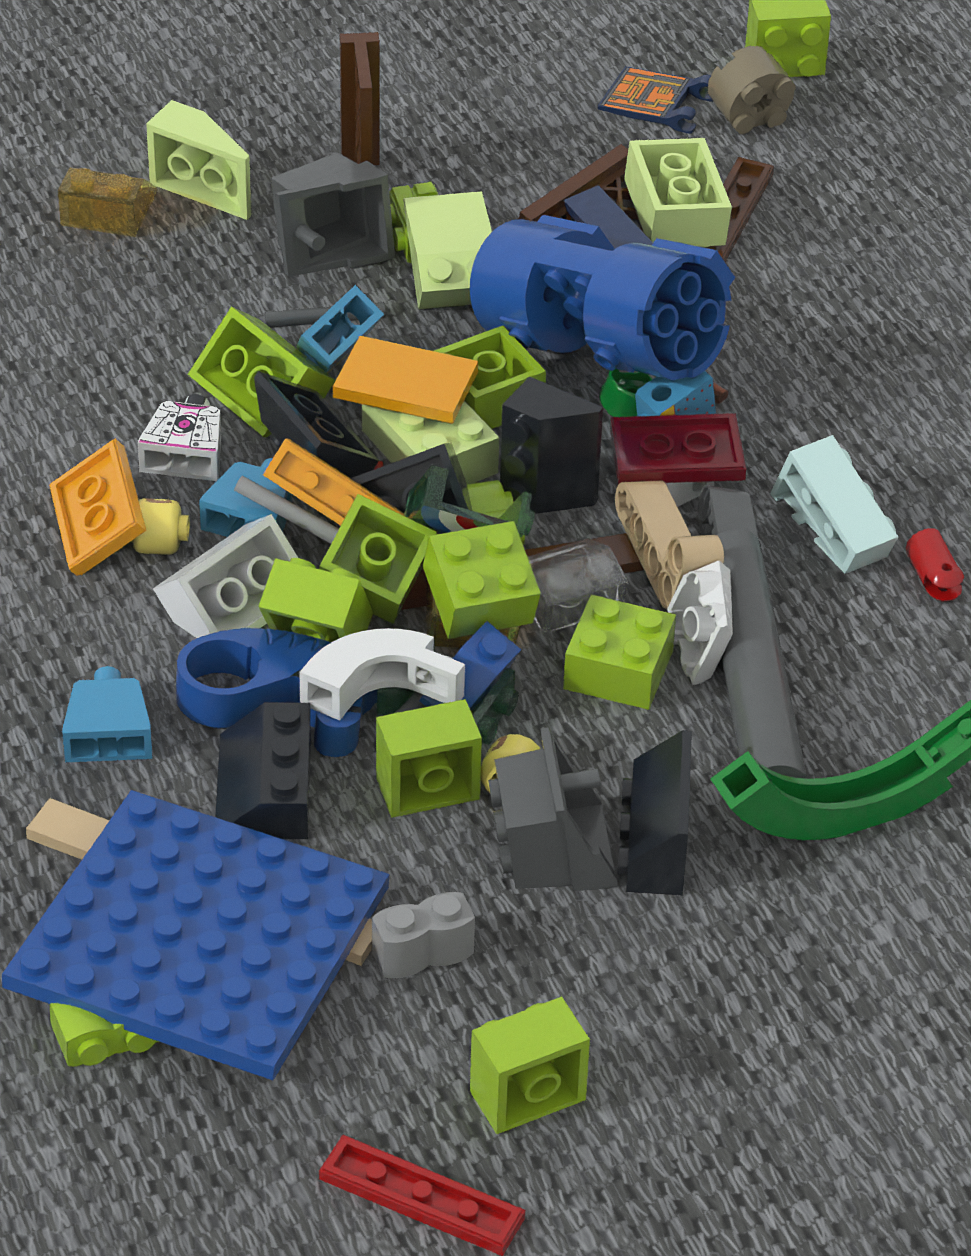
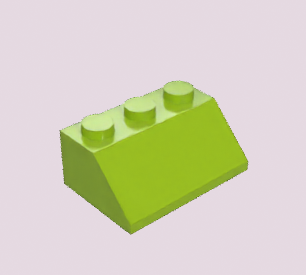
M232 306L188 373L192 379L265 438L272 433L261 422L254 381L258 371L316 390L323 398H325L336 381L260 319Z

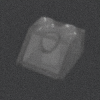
M587 538L528 556L530 566L541 592L534 619L542 634L578 625L591 595L621 602L625 601L628 580L609 546Z

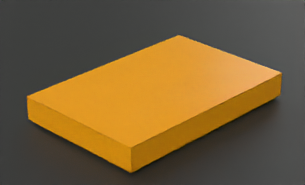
M359 336L333 385V398L453 424L478 374V361Z
M116 438L49 485L68 567L76 576L83 575L146 531L125 446Z

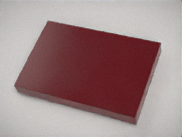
M736 413L610 418V433L618 484L636 481L682 483L743 481L746 479V464Z

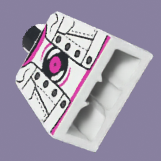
M199 394L188 396L185 403L171 401L161 403L138 440L139 472L217 481L219 479L221 453L220 410L217 407L210 406L209 401Z

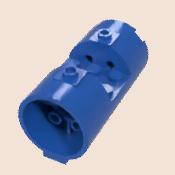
M542 215L538 222L525 219L508 221L489 234L481 245L473 263L470 276V299L474 314L486 331L503 325L509 331L508 335L514 336L526 350L533 348L545 352L550 350L567 353L588 344L595 353L593 356L595 361L607 370L619 369L632 373L636 371L675 381V379L694 378L700 375L714 362L720 353L730 325L724 324L726 301H731L729 286L735 279V276L717 250L656 238L652 245L628 243L615 249L599 226Z

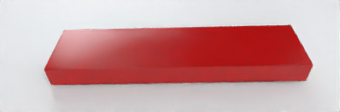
M346 1135L341 1136L319 1170V1180L501 1256L504 1255L525 1220V1209Z

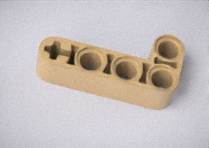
M636 481L618 484L615 493V506L618 517L663 608L667 609L683 575L716 561L724 563L722 542L717 535L691 536L664 481Z

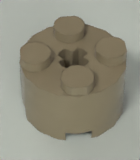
M747 46L731 53L735 57L732 61L727 63L722 70L718 66L714 69L708 81L709 96L739 134H746L753 127L766 124L769 128L781 125L787 118L786 111L794 98L796 85L776 59L767 53L763 47Z

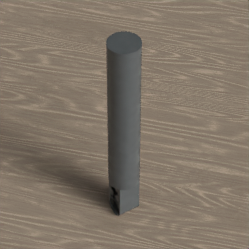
M705 485L700 493L697 507L701 535H717L720 538L724 551L723 564L730 569L733 635L722 655V663L739 757L749 751L760 764L774 772L794 778L807 779L750 494L747 491Z

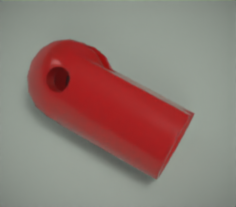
M930 528L914 534L907 541L906 553L926 591L937 601L949 602L956 599L962 592L961 583L963 582L964 574L952 557L939 530Z

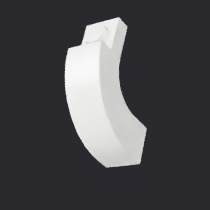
M390 628L361 631L331 642L307 662L300 671V703H310L311 709L340 721L357 699L370 691L380 688H406L443 703L459 701L464 697L465 664L434 652V637L424 633Z

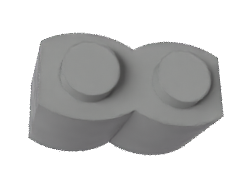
M446 892L437 894L423 900L418 905L402 904L388 907L372 917V954L383 978L408 977L424 970L428 965H452L467 959L474 953L475 916L464 893Z

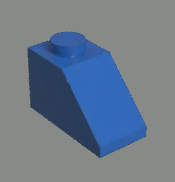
M488 621L481 626L452 658L465 664V686L462 700L466 699L470 711L504 677L521 651L517 645ZM422 695L419 700L426 707L443 703L426 695Z

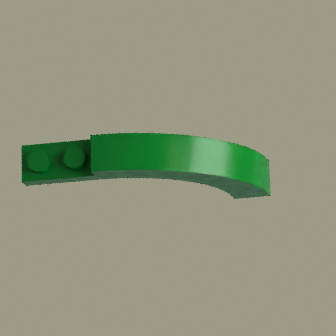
M971 700L901 751L874 765L855 772L827 778H794L768 769L747 751L710 778V780L730 809L742 821L757 830L773 836L798 840L842 837L901 818L933 801L953 787L947 777L971 760Z

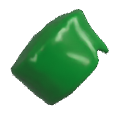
M619 369L609 371L606 382L599 393L600 402L612 417L637 416L635 394L639 388L653 378L649 374L640 372H620Z

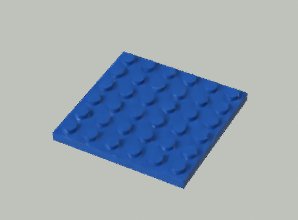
M131 790L3 971L2 988L48 1004H66L87 1010L112 1024H124V1030L274 1080L348 957L368 919L371 918L388 890L390 874Z

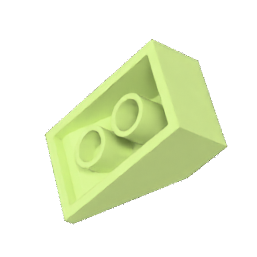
M171 100L146 123L150 184L248 220L251 217L249 155L204 111Z
M482 191L404 198V210L418 308L472 305L470 299V276L473 263L481 245L492 232Z

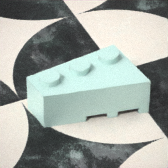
M831 435L790 451L770 495L776 501L784 499L797 512L792 514L791 517L798 525L806 522L819 537L814 538V542L845 574L888 557L898 539L892 520L883 514L874 500L870 486L862 481L852 466L848 452L840 447L834 436Z

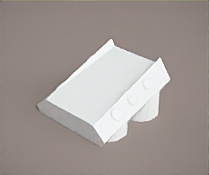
M716 561L683 575L667 608L668 613L676 614L674 645L680 646L681 667L685 675L690 677L692 685L702 684L712 677L733 635L730 569L721 561Z

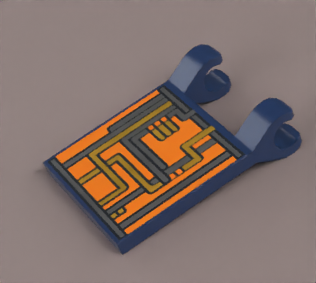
M625 66L598 104V109L629 118L666 124L676 131L692 134L696 129V124L688 123L685 119L692 120L696 115V111L689 106L679 107L688 93L695 98L713 102L706 89L711 75L707 74L692 79Z

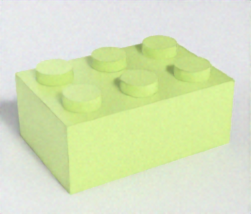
M705 138L630 141L624 180L645 235L653 243L656 238L703 248L726 245L732 206Z
M465 401L453 424L362 404V431L391 463L444 443H452L467 485L498 473L499 436Z

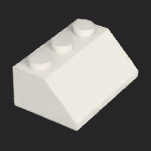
M270 514L245 524L154 587L153 590L172 621L196 638L223 630L261 628L267 623L258 606L275 558L290 562L291 558L298 557L276 520Z

